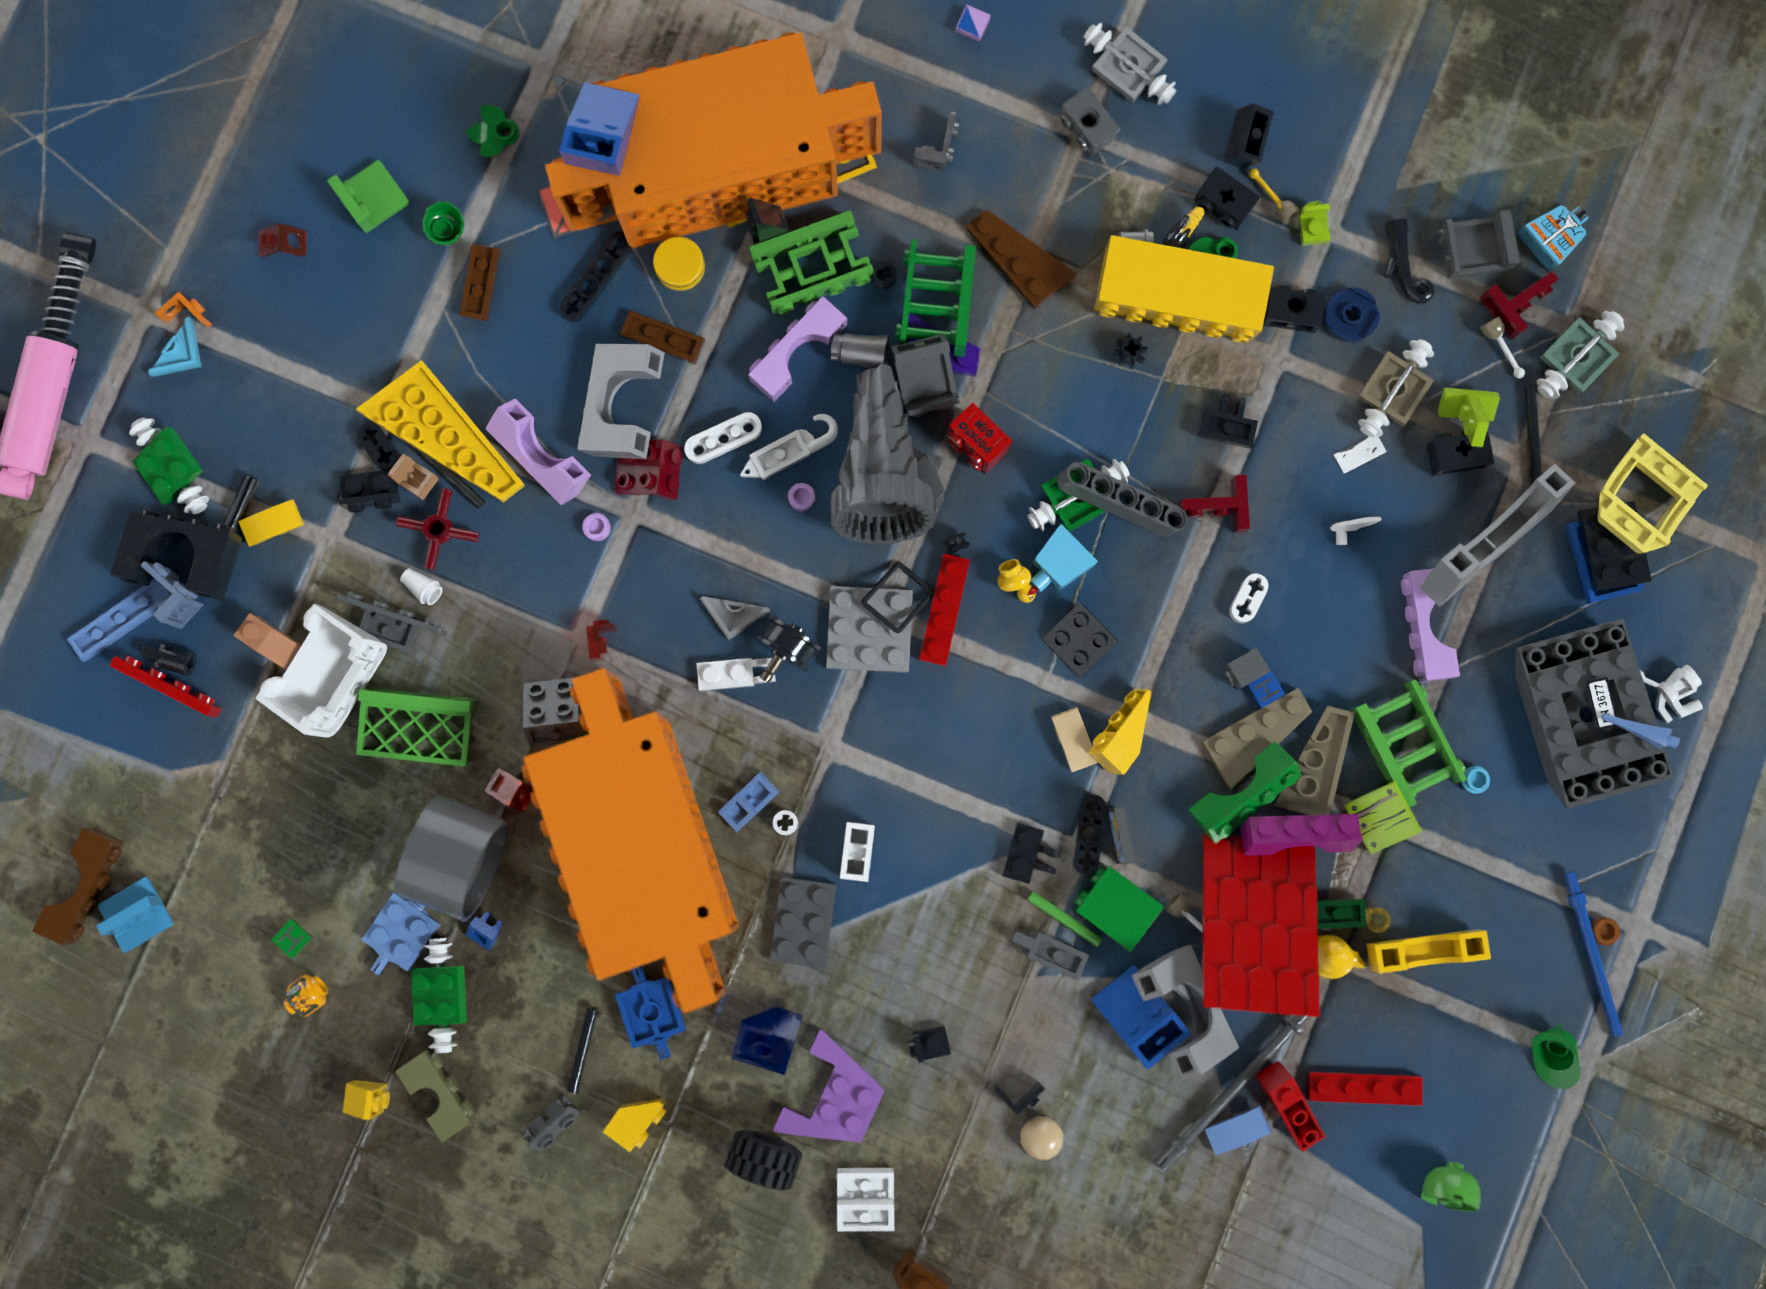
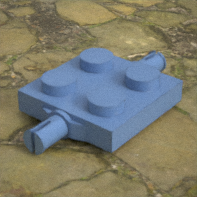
M393 893L361 939L374 948L379 955L372 967H370V970L380 975L389 961L396 963L406 971H410L425 949L424 945L429 943V939H432L442 923L431 917L425 906L408 901Z

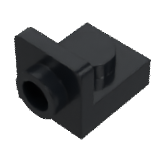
M945 1025L913 1032V1040L908 1041L911 1057H917L918 1063L951 1054Z

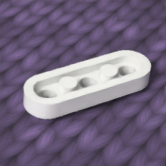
M742 413L690 437L685 443V454L695 464L708 462L757 439L762 432L761 421L753 413ZM751 424L754 428L751 432H745L743 430L744 426ZM722 435H726L729 437L727 443L722 444L719 442V438ZM696 447H703L704 452L701 455L694 453Z

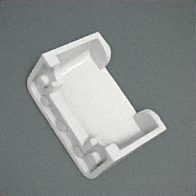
M313 604L303 618L304 628L310 631L283 677L277 676L266 679L262 683L260 692L255 699L303 734L327 738L338 732L358 700L359 690L367 686L387 652V645L323 606Z

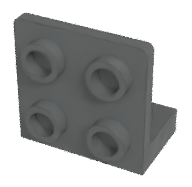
M577 677L530 682L523 685V730L529 747L566 743L584 736V730L579 720V704L574 703L570 693V688L574 687L571 679Z

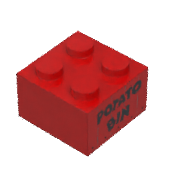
M973 402L949 425L947 437L950 439L948 444L957 453L962 451L969 458L967 462L975 471L979 472L981 470L985 474L1008 453L1012 440Z

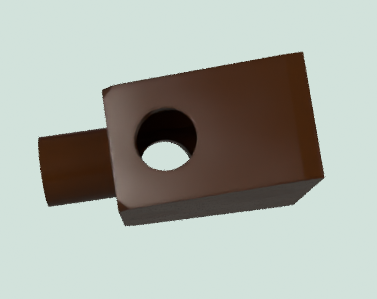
M907 1249L892 1272L898 1287L901 1289H947L953 1281L952 1278L909 1249Z

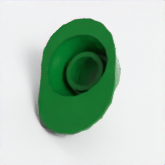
M1557 1024L1554 1028L1535 1035L1532 1039V1052L1537 1075L1543 1082L1557 1089H1569L1575 1086L1580 1079L1578 1043L1576 1038L1568 1031L1563 1030L1561 1024Z

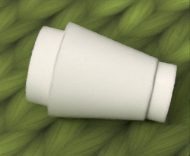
M411 568L407 569L400 578V581L421 604L432 605L442 594L443 589L439 586L438 581Z

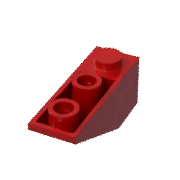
M1279 1060L1255 1075L1266 1097L1301 1152L1325 1138L1295 1079Z

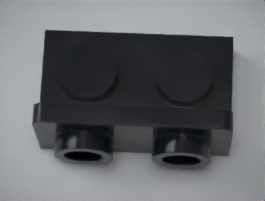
M391 469L340 476L342 499L338 500L339 506L348 510L349 513H358L365 511L364 507L375 506V509H388L392 507V504L400 503L398 483L388 476Z

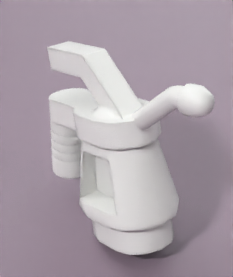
M1689 665L1675 669L1660 684L1646 678L1643 671L1640 670L1644 683L1658 690L1655 709L1665 723L1673 720L1664 708L1665 701L1679 718L1703 709L1698 699L1685 705H1681L1679 702L1680 699L1696 692L1697 687L1702 684L1696 672Z

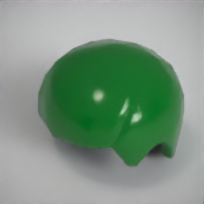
M439 201L426 209L422 228L429 241L438 246H449L457 242L462 236L464 218L458 207L450 202Z

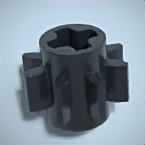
M1128 333L1125 341L1122 339L1117 340L1116 344L1120 349L1114 350L1113 356H1119V366L1124 363L1128 364L1130 369H1133L1136 361L1143 364L1145 358L1140 354L1146 353L1148 347H1142L1141 336L1136 339L1132 338L1131 333ZM1127 347H1130L1131 351H1136L1133 356L1130 355L1129 351H1126Z

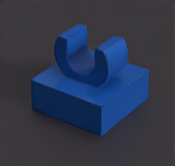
M486 912L481 916V919L475 916L468 926L466 936L489 951L496 942L502 922L499 920L494 926L488 925L486 921L490 914Z

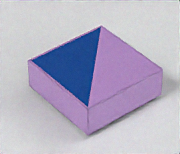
M966 5L957 24L956 32L980 42L991 15Z

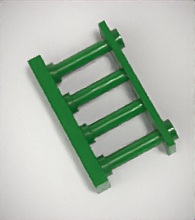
M911 239L910 249H905L903 265L908 266L903 319L902 323H897L895 339L900 340V344L906 343V338L924 339L944 334L948 342H950L949 345L954 346V356L964 357L976 246L965 245L964 255L959 254V257L916 253L917 240ZM914 264L957 268V271H962V278L956 279V282L913 277ZM912 288L953 292L955 296H960L959 304L944 306L910 302ZM909 313L952 317V320L957 321L956 329H951V331L908 327Z

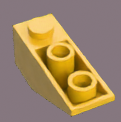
M1134 689L1129 692L1120 710L1110 717L1106 729L1093 740V746L1088 753L1110 774L1124 775L1140 754L1151 698V691L1149 689Z

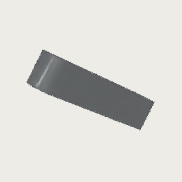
M1080 462L1072 463L1057 476V484L1065 493L1160 536H1171L1183 529L1187 524V515L1180 507ZM1070 473L1075 475L1077 483L1071 479ZM1095 484L1100 487L1101 494L1096 491ZM1119 495L1124 498L1125 505L1119 500ZM1143 506L1148 509L1149 516L1144 512ZM1167 517L1172 520L1173 526L1168 523Z

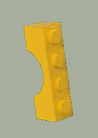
M1478 929L1366 943L1370 971L1379 974L1403 971L1424 965L1465 963L1491 959L1487 931Z

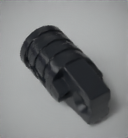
M161 644L159 650L143 646L141 657L155 660V668L172 671L184 676L191 675L197 660L194 652L180 650L165 644Z

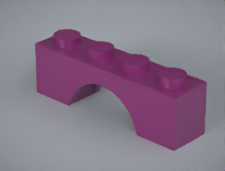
M1358 814L1249 817L1240 829L1244 855H1272L1277 851L1297 846H1316L1322 848L1325 853L1352 852L1363 840Z

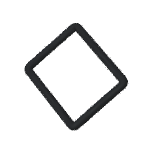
M896 562L861 600V604L893 632L900 633L934 596L935 592L932 587L903 563ZM899 567L929 593L897 628L869 605L867 601Z

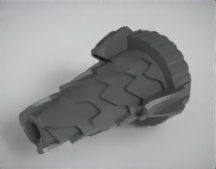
M880 364L877 368L868 369L862 374L856 375L857 394H855L853 401V429L850 432L846 456L839 473V480L842 484L838 485L831 493V525L833 530L846 539L868 544L899 543L922 536V534L927 533L934 526L937 514L936 509L944 502V487L938 471L931 461V457L924 456L918 464L917 458L914 457L912 437L908 435V415L903 414V402L898 381L894 380L891 366Z

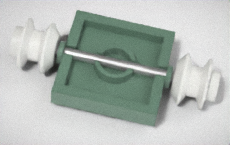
M1614 311L1602 312V320H1595L1593 322L1594 330L1580 317L1577 318L1539 357L1552 369L1545 372L1546 380L1542 378L1537 380V390L1543 397L1558 399L1560 396L1558 390H1566L1568 385L1578 394H1581L1611 364L1619 353L1604 339L1614 340L1616 338L1615 331L1622 332L1624 330L1623 318Z

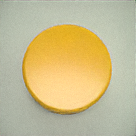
M671 237L663 241L654 253L653 265L656 275L667 288L675 291H685L696 286L702 279L705 271V262L700 248L692 240L685 237Z

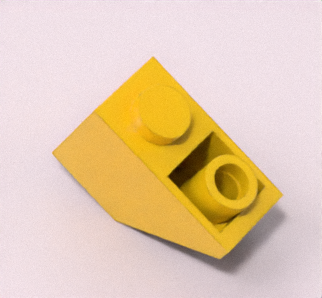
M357 1080L347 1083L343 1113L364 1120H370L383 1113L384 1109L388 1108L390 1101L387 1083Z
M659 1098L624 1104L616 1112L603 1133L629 1152L635 1146L640 1149L650 1135L646 1132L652 1122L657 1125L666 1113V1110L662 1107L667 1101Z

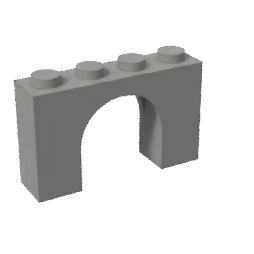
M596 344L577 450L594 457L646 459L651 432L636 425L615 424L611 413L612 401L618 389L629 380L660 379L665 352L649 344Z
M1191 945L1172 950L1131 975L1143 1001L1163 996L1173 990L1185 1000L1192 1017V1035L1184 1044L1168 1054L1180 1080L1204 1074L1239 1049L1222 1010L1219 1008L1202 1007V968Z

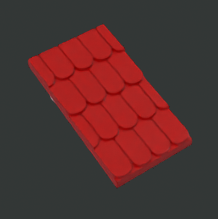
M1204 833L1202 834V1007L1320 1017L1315 846L1286 848L1272 855H1244L1241 837L1228 836L1215 844L1209 836Z

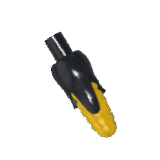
M1195 207L1190 213L1185 214L1168 231L1163 239V244L1183 248L1197 229L1196 226L1204 215V209L1202 207Z

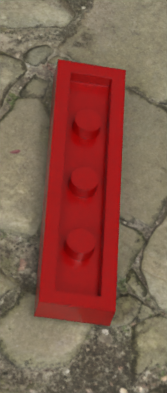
M943 553L919 661L946 667L970 559Z
M127 655L125 659L116 656L113 658L110 667L206 716L217 718L222 709L214 704V698L201 692L198 696L189 692L191 689L189 685L178 680L172 683L165 679L167 674L151 667L150 671L142 668L143 662L132 656Z
M1308 1071L1307 1100L1422 1106V1076Z

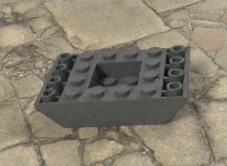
M1623 618L1516 648L1515 679L1548 784L1566 809L1675 779L1664 746L1660 750L1619 726L1598 730L1596 727L1586 682L1603 677H1608L1618 718L1658 726ZM1583 707L1588 708L1592 713V718L1588 723L1582 721L1579 716L1580 710Z

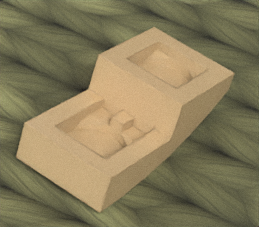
M1075 707L1051 716L1070 771L1074 772L1098 763L1088 753L1092 745L1078 708Z

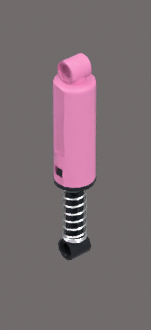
M65 231L62 235L58 259L61 265L56 266L59 274L53 277L56 286L50 287L53 296L48 298V301L51 303L50 307L45 308L48 316L42 319L45 327L39 329V331H28L0 435V467H3L0 471V494L28 500L34 488L35 476H44L47 472L79 350V344L66 339L67 334H72L68 330L70 324H74V321H71L73 313H77L74 310L75 303H80L79 300H76L77 295L83 292L79 289L81 282H85L82 279L83 273L88 272L89 264L92 263L95 255V238Z

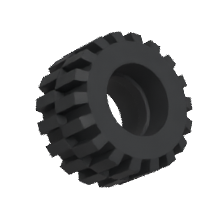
M752 1130L735 1131L724 1167L736 1177L752 1184L774 1190L792 1189L803 1154L794 1145L774 1136Z

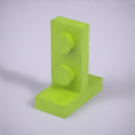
M1444 388L1437 412L1439 417L1459 418L1463 423L1464 434L1468 436L1471 446L1483 447L1489 421H1494L1500 396L1498 392Z

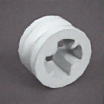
M780 811L773 818V827L781 835H790L797 829L798 819L791 811ZM783 815H789V820L793 819V825L788 827V831H782V826L778 827V820H782Z

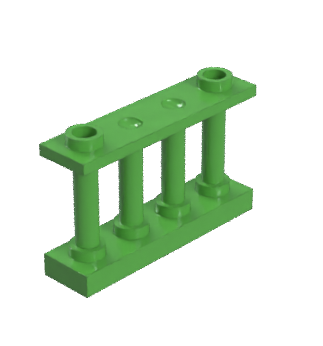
M1416 679L1404 683L1407 690L1406 693L1382 705L1372 708L1368 707L1366 703L1350 710L1355 712L1354 719L1386 783L1389 784L1396 781L1409 807L1417 804L1414 798L1416 793L1449 777H1451L1453 783L1467 780L1464 775L1466 772L1464 764L1459 758L1455 757L1426 700L1428 697L1427 692L1421 683H1417ZM1413 702L1420 716L1419 718L1388 733L1380 731L1376 723L1378 718ZM1421 728H1426L1433 742L1400 758L1393 757L1389 749L1391 743ZM1436 752L1439 753L1445 765L1444 768L1413 783L1406 782L1402 774L1403 768Z

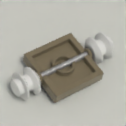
M1422 339L1410 341L1411 351L1405 350L1403 352L1406 362L1389 351L1385 353L1357 396L1358 399L1374 408L1366 409L1367 419H1360L1358 421L1361 426L1360 430L1369 437H1375V435L1382 436L1383 432L1380 428L1390 424L1388 418L1402 427L1406 425L1434 381L1416 369V367H1427L1428 364L1425 358L1434 356V352L1431 350L1432 346Z

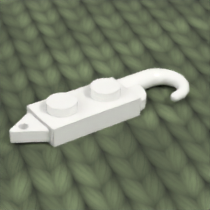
M827 414L815 415L813 417L814 421L824 420L828 423L829 431L827 434L815 440L808 431L803 429L796 430L750 454V460L740 476L762 478V480H765L809 457L812 453L835 440L838 434L836 421Z

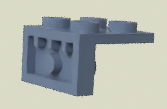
M144 561L141 566L172 593L171 596L165 597L158 604V610L153 616L161 623L182 629L204 604L197 598V595L185 589L186 585L184 586L177 580L180 576L168 566L164 568L158 562L151 564Z

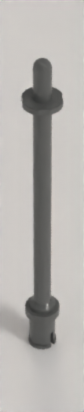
M1285 1015L1283 1020L1286 1025L1181 1137L1171 1138L1169 1141L1171 1144L1153 1161L1166 1175L1183 1156L1187 1157L1189 1145L1281 1046L1295 1032L1299 1035L1304 1034L1300 1026L1310 1016L1295 1015L1290 1019Z

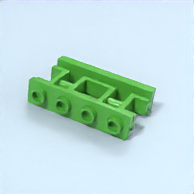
M851 210L749 247L757 273L771 269L778 287L777 290L766 293L773 314L777 312L779 314H786L794 310V306L799 304L809 305L814 300L819 301L821 296L830 294V296L838 295L845 291L846 287L854 284L858 287L870 282V278H873L874 270L872 265H870L868 256L855 261L848 240L858 237V229L855 226ZM839 234L843 248L829 253L824 240ZM821 250L829 271L804 279L797 259ZM788 253L792 267L778 271L773 258ZM847 258L852 272L837 277L833 263ZM797 277L801 290L786 295L782 282Z

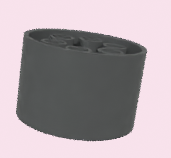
M439 794L435 796L420 815L405 845L396 872L395 894L460 921H467L479 907L495 876L508 837V821Z

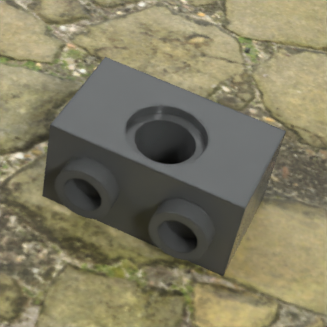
M1089 87L1062 105L1060 112L1062 125L1067 130L1071 129L1076 136V142L1080 149L1087 151L1090 156H1093L1117 139L1120 128ZM1090 120L1094 126L1086 127L1081 121Z

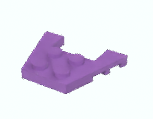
M820 1029L809 1053L833 1064L835 1067L812 1117H806L784 1106L773 1131L776 1133L861 1143L885 1089L824 1030Z

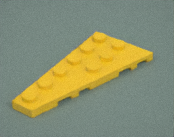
M422 360L356 408L357 412L422 453H426L430 458H434L438 463L503 503L525 487L520 478Z

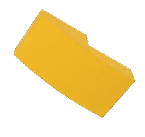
M289 500L238 521L249 547L304 525L294 500Z

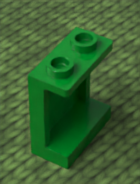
M1106 866L1104 869L1099 867L1090 879L1093 882L1088 891L1083 889L1075 899L1074 903L1077 906L1074 911L1118 942L1127 951L1132 952L1164 906L1112 867Z

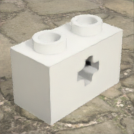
M847 822L840 873L841 879L868 882L875 825Z

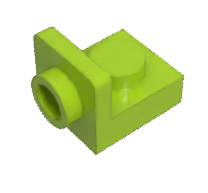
M1314 201L1302 207L1297 215L1301 246L1329 243L1330 233L1327 213L1330 211V204H1321L1320 201Z

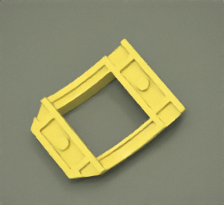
M1643 433L1621 459L1604 484L1599 498L1598 522L1636 553L1643 554L1665 547L1671 542V536L1686 513L1696 502V498L1708 485ZM1635 466L1674 497V500L1654 527L1615 496Z

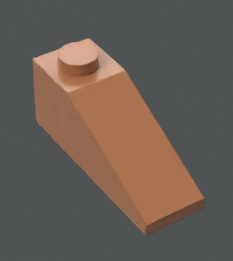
M252 613L248 614L233 635L285 670L288 669L302 646L260 616Z

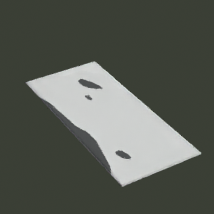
M1375 435V437H1367L1334 454L1345 474L1387 451L1379 437Z

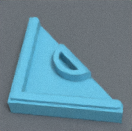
M191 317L184 319V324L177 334L171 337L162 350V355L153 368L148 370V374L151 377L202 367L194 322Z

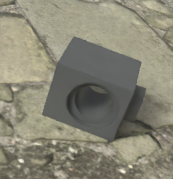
M1257 648L1223 666L1225 669L1223 674L1226 681L1231 687L1235 686L1237 690L1271 672Z

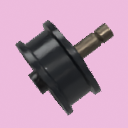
M770 615L768 620L771 623L762 636L757 635L755 638L774 654L766 670L760 676V679L768 684L783 661L788 664L791 663L807 672L809 668L806 664L815 651L820 652L822 649L818 644L805 636L806 631L796 624L788 625Z

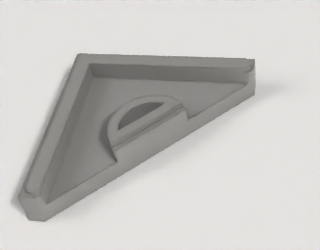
M705 596L700 598L728 640H731L771 612L768 607Z

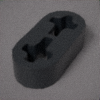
M366 423L359 429V441L374 464L381 470L392 469L400 455L384 430L374 423ZM370 430L374 433L378 432L375 438L379 444L375 445L371 440H366L369 437L368 432ZM382 449L389 455L393 454L390 457L391 462L389 464L381 462L384 459L380 453Z

